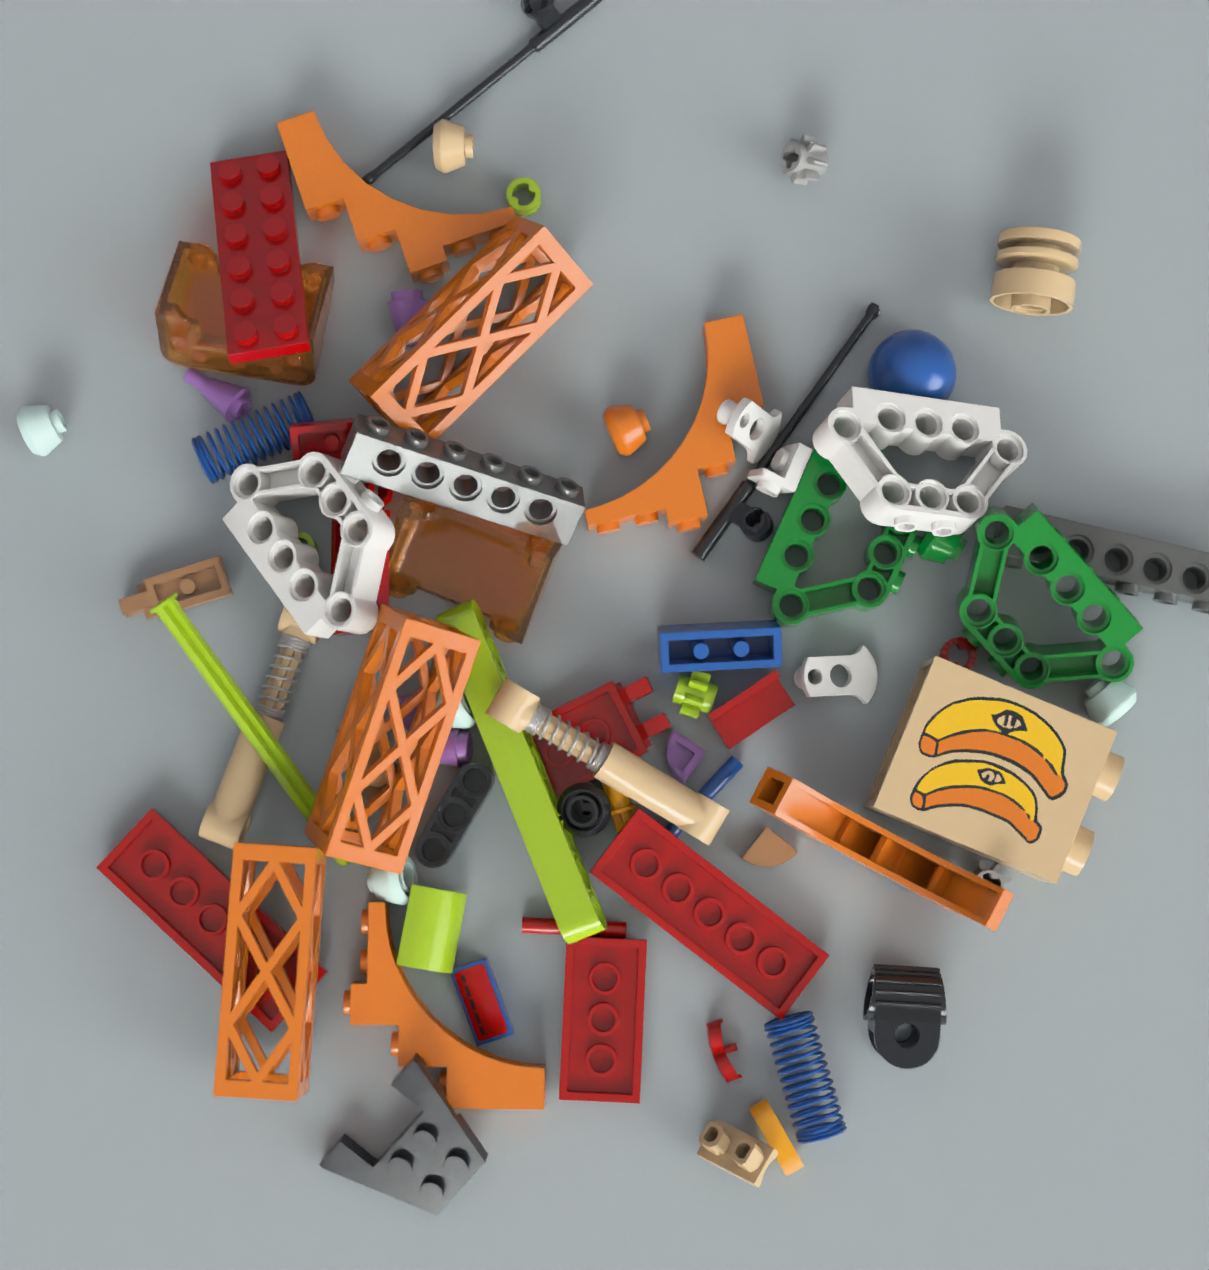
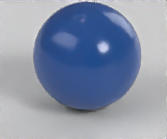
M904 330L890 335L875 349L868 365L869 388L874 390L948 400L956 382V365L951 351L938 337L922 330Z

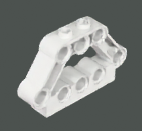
M854 386L837 403V408L832 410L818 426L812 438L814 448L818 454L830 460L860 501L861 512L866 519L877 525L894 527L895 530L900 532L921 530L932 532L933 535L938 537L961 534L968 530L985 514L988 507V499L999 484L1027 458V447L1023 439L1015 432L1001 429L1000 410L997 407ZM889 445L898 446L903 452L912 456L920 455L926 450L934 451L942 459L948 461L956 460L961 456L975 457V465L955 489L945 488L943 484L934 479H924L918 484L908 483L896 473L880 450L887 448Z
M319 452L307 453L301 460L262 467L249 463L240 465L235 469L230 480V491L237 503L222 520L304 634L329 639L336 630L359 635L372 630L379 615L376 601L386 553L392 546L395 538V527L383 511L384 503L380 497L367 489L359 479L340 474L341 459ZM319 495L321 512L326 517L336 519L341 525L342 539L334 575L321 570L318 566L319 555L316 549L301 543L298 539L296 522L292 518L282 516L275 507L278 502Z

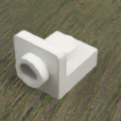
M802 443L785 445L776 452L772 459L771 469L773 471L766 468L753 469L749 471L747 478L757 483L756 489L771 497L794 493L813 449Z

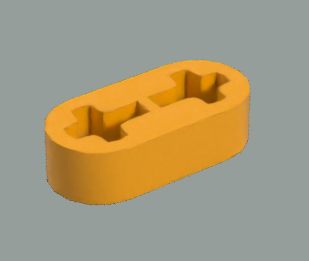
M765 1098L749 1107L748 1109L767 1143L779 1152L776 1159L786 1176L802 1168L804 1165L767 1099Z

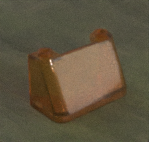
M179 241L154 312L162 355L168 361L179 366L297 386L310 385L315 380L319 366L335 280L334 267L314 262L301 265L311 351L231 364L227 355L219 258L205 244Z
M406 495L402 499L394 523L395 538L390 547L389 595L395 598H405L406 595L415 594L419 589L456 605L474 599L481 609L483 616L490 618L489 627L494 631L493 634L497 639L507 643L517 642L522 644L563 544Z

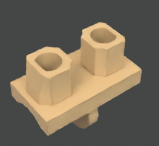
M716 1119L715 1122H708L699 1138V1142L702 1145L696 1154L701 1159L759 1188L766 1168L777 1157L779 1152L774 1147Z

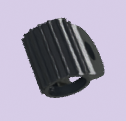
M874 964L872 967L864 998L863 1020H868V1036L873 1048L888 1063L902 1069L920 1067L933 1058L939 1047L941 1025H946L947 1010L943 980L938 968ZM905 1023L911 1024L912 1032L910 1037L905 1041H896L895 1032L897 1028Z

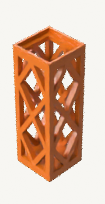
M516 215L348 381L381 417L390 424L404 429H419L429 437L437 439L593 283L545 226ZM520 263H523L521 269L514 270ZM492 270L490 273L479 279V275L481 272ZM546 274V278L525 297L530 278ZM517 281L510 309L496 312L503 284ZM488 295L483 314L467 319L468 314ZM536 312L533 321L520 324L523 319ZM500 322L492 331H490L492 324ZM479 327L477 335L462 338L463 331ZM451 334L448 342L438 344L446 335ZM418 342L416 346L405 352L407 344ZM473 347L453 368L457 351ZM445 354L438 380L421 383L428 358ZM413 369L408 387L394 390L395 386ZM462 384L459 394L447 396L451 390ZM428 393L418 404L415 405L418 395ZM404 399L403 406H401L397 401Z
M381 604L377 622L364 654L304 834L326 856L401 874L481 641L455 626ZM422 640L429 642V644L423 647ZM412 643L414 657L399 670L407 645ZM434 656L431 668L428 671L427 661ZM381 670L379 684L377 685L375 674ZM417 671L420 688L399 706L396 688ZM440 689L443 702L435 708L436 695ZM388 704L390 715L384 719L383 715ZM417 706L409 732L405 735L402 719ZM393 728L396 744L390 749L387 732ZM378 741L381 758L365 771L372 747ZM399 758V761H398V764H397V767H396V770H395V768H394V763H393V762ZM346 770L345 784L343 786L341 774ZM384 771L387 786L364 806L361 791ZM405 789L408 803L401 809L402 796ZM383 805L375 832L372 835L369 832L367 819ZM353 806L354 816L350 818V812Z
M252 842L234 843L213 1096L297 1102L309 1092L327 856L318 847ZM256 861L268 862L255 880ZM292 863L305 864L304 885ZM279 881L298 919L274 950L255 911L275 883ZM251 927H252V929H253V931H254V933H255V935H256V937H257V939H258V941H259V943H260V945H261V947H262V949H263V951H264V953H265V955H266L268 961L266 960V958H265V956H264V954H263V952H262V950H261V948H260V946H259V944H258V942H257V940H256V938H255V936H254V934H253V932H252V930H251ZM299 945L296 988L294 990L283 966ZM250 950L260 972L246 990ZM275 977H277V979H278V981H279V983H280V985H281V987H282V989H283V991H284V993H285V995H286V997H287V999H288V1001H289V1003H290V1005H291V1007H292L294 1013L292 1012V1010H291V1008H290V1006H289V1004H288V1002H287V1000H286V998H285V996H284V994H283V992H282V990H281V988H280V986H279V984H278V982H277V980H276ZM267 988H269L289 1028L268 1058L247 1019V1016ZM242 1033L260 1066L259 1071L242 1039ZM290 1051L289 1074L275 1073ZM240 1060L246 1071L239 1070Z

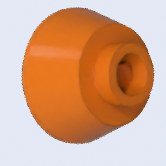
M632 405L608 406L603 413L606 428L619 455L631 456L647 441L645 433L651 431L643 409L635 411Z

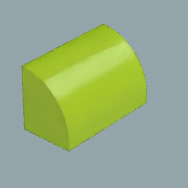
M412 884L396 965L452 974L467 894Z

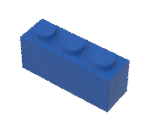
M776 620L657 626L658 665L661 673L782 667L781 626Z

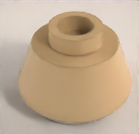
M441 119L434 124L433 158L435 168L441 173L446 174L466 166L467 158H474L473 134H466L465 126L446 119Z

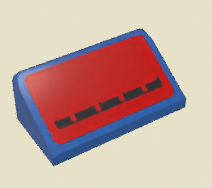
M487 956L454 968L453 973H450L476 1045L481 1046L513 1035L515 1031Z

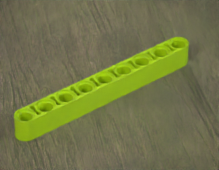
M472 599L436 615V621L455 626L481 641L464 693L561 935L566 943L570 945L606 930L607 923L574 838L571 833L565 830L564 821H560L558 818L561 816L557 812L558 799L532 735L526 732V730L518 733L485 713L505 678H509L481 609L476 601Z

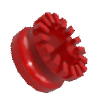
M952 638L943 644L939 653L940 658L949 661L947 656L948 650L951 646L956 645L959 650L966 649L968 652V661L962 667L971 669L977 662V649L967 638Z

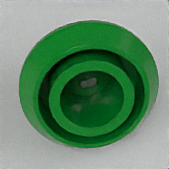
M926 531L917 549L919 557L922 560L944 564L948 558L955 562L968 543L962 539L965 532L938 537L933 535L932 532Z

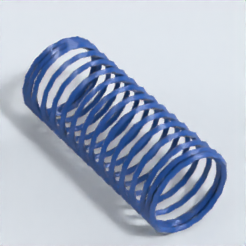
M300 391L294 392L293 397L296 405L292 397L288 395L287 399L297 423L314 422L315 420ZM280 399V405L283 409L287 422L290 425L294 423V421L290 413L288 412L284 401ZM272 402L271 406L285 441L275 426L267 407L263 406V410L277 445L267 430L259 411L255 409L256 417L261 425L269 449L260 436L249 413L246 415L261 453L252 440L241 417L238 418L253 457L245 446L234 421H230L245 461L237 450L226 425H222V429L233 450L237 465L230 456L218 429L214 428V433L223 449L229 469L222 460L211 434L206 431V437L216 455L221 473L214 464L203 438L200 435L192 438V446L198 461L212 484L218 483L219 478L224 480L225 472L232 476L234 473L233 468L236 469L241 464H250L249 460L254 465H257V456L265 462V452L269 457L273 458V448L278 454L282 453V446L286 450H290V432L281 418L275 403Z
M812 1011L789 1014L784 1016L782 1020L776 1018L765 1023L763 1026L765 1031L770 1033L767 1035L769 1039L797 1030L812 1029L801 1035L772 1042L769 1045L772 1048L803 1038L816 1037L804 1044L786 1047L772 1053L775 1057L805 1047L818 1046L809 1052L776 1060L775 1065L787 1064L807 1056L821 1055L811 1061L786 1066L777 1071L778 1074H785L813 1064H823L814 1070L783 1077L780 1079L781 1083L802 1079L815 1073H826L819 1078L783 1087L782 1091L790 1092L817 1082H828L821 1087L790 1094L785 1097L787 1101L804 1098L820 1091L831 1090V1092L824 1096L792 1103L787 1107L789 1110L810 1106L826 1099H834V1101L826 1105L794 1112L790 1115V1118H802L828 1108H837L831 1113L796 1121L793 1123V1127L800 1128L821 1122L830 1117H840L832 1122L810 1126L797 1131L795 1135L797 1142L800 1144L829 1139L843 1133L847 1129L846 1123L842 1121L844 1116L838 1113L841 1110V1106L836 1105L839 1098L833 1096L836 1089L830 1087L833 1080L827 1078L831 1072L825 1069L828 1062L822 1060L826 1054L819 1051L823 1047L821 1043L817 1042L820 1039V1035L813 1034L818 1027L810 1025L815 1021Z

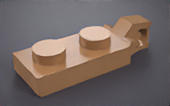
M216 556L143 579L144 583L136 585L138 594L119 599L118 601L122 614L126 615V617L145 613L146 619L149 620L160 618L156 612L151 614L149 610L174 592H177L179 595L175 599L183 610L234 594L221 556Z

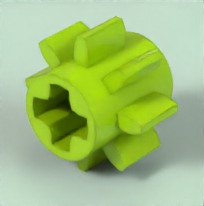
M693 671L691 676L680 674L672 702L681 705L679 714L695 719L698 718L700 711L710 714L719 685L709 682L711 673Z

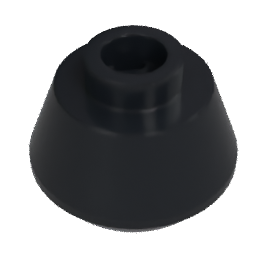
M586 782L576 783L569 786L560 795L557 803V812L561 816L558 818L560 821H564V828L569 833L579 837L594 836L601 832L608 824L611 817V804L606 793L598 786Z

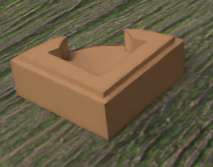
M765 827L741 858L753 865L772 867L787 862L798 851L768 827Z

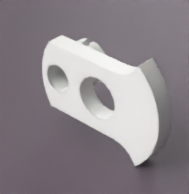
M745 397L738 404L733 400L727 399L722 402L717 411V421L727 425L725 433L746 448V460L753 464L766 454L774 443L780 429L781 411L774 409L767 413L752 400ZM757 420L755 430L749 436L751 426Z
M859 645L857 651L851 655L805 657L802 666L797 668L794 673L795 685L803 690L807 697L850 695L857 697L862 704H867L870 701L878 681L875 660L864 645ZM837 664L845 667L848 673V680L842 687L834 685L830 678V671ZM809 672H811L813 676V680L811 683L808 680Z

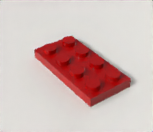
M587 937L570 945L566 943L559 1100L640 1104L647 939Z

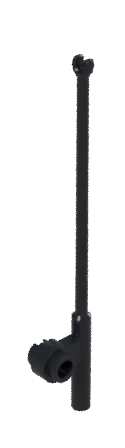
M521 0V8L524 14L531 19H535L542 30L529 40V44L378 167L363 176L362 180L369 185L373 184L379 176L431 136L434 124L441 119L451 120L534 52L539 53L603 0H578L562 14L554 6V0H541V9H532L530 7L533 0Z
M871 303L867 307L861 322L755 469H767L776 452L785 444L871 321L880 315L881 310L877 304ZM747 479L740 483L691 553L705 561L731 523L741 528L744 535L753 542H761L770 537L774 529V523L769 513L763 511L760 507H750L746 504L755 491V482Z

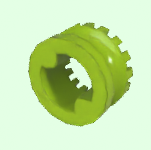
M527 177L517 178L509 184L506 191L507 204L509 207H513L515 215L525 217V215L530 216L532 213H536L541 204V190L538 184L533 179ZM528 188L529 194L535 196L534 200L528 205H519L518 198L513 197L518 189Z

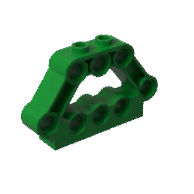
M815 448L790 502L786 505L781 516V522L774 537L770 540L765 551V557L752 583L774 593L769 604L770 617L784 628L796 627L808 618L850 609L867 612L879 607L884 603L890 592L895 595L897 594L906 575L905 572L900 571L906 556L911 559L914 557L922 537L916 535L918 530L900 532L895 530L894 527L880 525L882 529L881 534L874 538L864 551L863 557L866 567L863 572L856 577L801 589L795 587L794 584L797 577L804 574L814 561L813 542L821 538L830 526L831 516L828 510L829 507L839 501L847 488L846 482L830 460L823 458ZM822 477L832 478L837 484V493L825 495L820 492L817 485L818 480ZM808 512L815 513L821 519V528L817 531L807 530L801 523V516ZM885 545L891 549L893 560L890 564H882L874 557L875 546ZM789 548L800 549L805 555V564L800 567L789 565L785 560V551ZM860 581H871L876 586L877 596L874 600H865L859 595L857 587ZM784 597L795 598L800 604L799 615L795 617L784 615L780 610V600Z
M1034 503L1030 504L1015 518L1001 507H987L985 514L973 524L976 541L965 587L961 589L956 598V608L962 623L965 625V628L961 631L975 648L981 645L985 647L992 655L987 659L1000 676L1004 677L1009 674L1016 683L1028 689H1036L1047 682L1101 678L1104 681L1113 683L1126 679L1133 670L1134 657L1125 643L1143 629L1136 617ZM993 521H1000L1006 524L1005 532L998 538H989L985 535L986 527ZM1013 543L1019 548V554L1026 569L1033 575L1045 577L1046 586L1053 599L1061 605L1071 606L1072 615L1080 629L1086 634L1097 635L1099 638L1096 641L1048 645L1026 643L1017 621L1010 615L997 612L996 600L1008 549ZM1038 546L1048 547L1050 553L1046 560L1039 563L1029 560L1030 553L1034 548ZM1063 576L1075 577L1076 582L1071 590L1066 592L1056 590V584ZM983 599L988 602L987 609L981 614H970L967 611V607L971 601ZM1091 605L1102 607L1100 616L1095 620L1087 621L1082 618L1083 611ZM1008 628L1014 631L1012 639L1006 643H997L993 640L995 633L1000 629ZM1109 651L1120 652V658L1115 664L1108 666L1101 664L1105 653ZM1034 657L1040 660L1039 666L1031 672H1025L1020 669L1021 663L1027 658Z

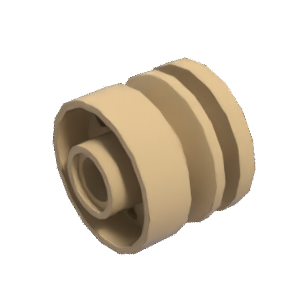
M1022 226L1001 231L997 240V246L1000 250L995 255V261L1005 269L996 271L993 274L989 299L992 305L1006 311L1025 315L1052 316L1069 313L1074 307L1077 283L1074 278L1067 274L1074 273L1079 268L1077 256L1081 253V240L1071 233L1045 227Z

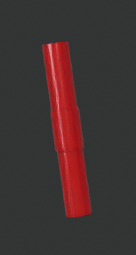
M522 917V933L561 935L555 918ZM606 921L607 929L592 935L596 937L626 938V922Z

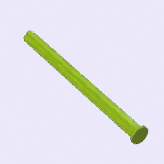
M174 592L153 606L149 612L151 614L155 612L158 614L308 822L317 795L175 598L179 595L177 592ZM334 858L341 866L350 863V861Z

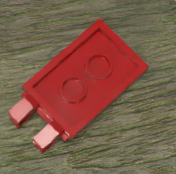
M644 677L624 688L621 682L615 684L614 681H610L551 711L553 716L560 715L563 722L570 721L572 727L579 726L580 732H589L590 738L598 737L600 744L605 742L610 745L612 742H615L638 757L649 752L647 748L652 746L649 738L672 727L664 712L641 723L631 704L655 692L648 677ZM537 734L532 736L557 798L560 797L565 789L573 784L588 783L596 779L593 777L594 771L586 768L585 762L581 760L576 762L577 758L573 755L567 757L568 752L563 749L558 751V746L553 743L548 746L549 741L543 737L539 740V735Z

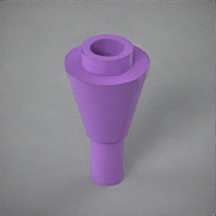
M192 367L185 372L183 380L200 390L203 396L227 422L230 423L231 420L236 421L239 417L243 419L250 411L252 400L250 399L251 392L248 388L214 378L210 379Z

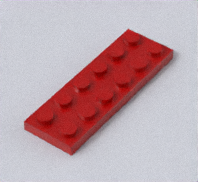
M286 150L210 162L227 355L230 363L236 364L311 351L291 168Z
M638 807L589 870L597 879L780 1020H782L830 956Z
M151 808L96 868L222 986L231 879L155 808ZM259 906L255 912L275 950L287 932ZM251 927V930H252V932H253V934H254V936H255V938H256V940H257V942H258V944H259V946H260V948H261V950H262V952H263V954H264L266 960L268 961V959H267V957H266V955H265V953H264V951H263V949H262V947H261V945H260V943H259V941H258V939H257V937H256V935H255V933H254V931H253V929H252V927ZM299 945L283 966L294 990L296 988ZM250 950L246 990L260 972ZM321 963L318 964L317 984L329 972ZM275 977L276 980H277V982H278V984H279V986H280V988H281V990H282V992H283V994H284V996H285V998H286V1000H287V1002H288V1004H289V1006H290V1008H291V1010L293 1011V1009H292V1007H291V1005H290V1003H289V1001H288V999H287V997H286V995H285V993H284V991H283V989H282V987H281V985H280V983H279L277 977ZM267 988L250 1013L272 1033L284 1021V1018L269 988Z

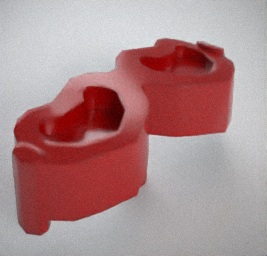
M723 1018L706 1023L707 1036L713 1059L725 1081L729 1083L743 1078V1076L737 1074L726 1055L738 1049L736 1043L723 1045L721 1032Z

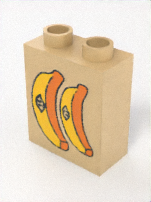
M933 656L922 663L864 808L992 862H999L1002 866L1037 881L1057 884L1062 871L1077 876L1084 867L1091 852L1095 834L1093 831L1081 827V822L1092 796L1102 801H1107L1110 798L1122 774L1125 759L1118 754L1110 752L1117 731L943 658Z

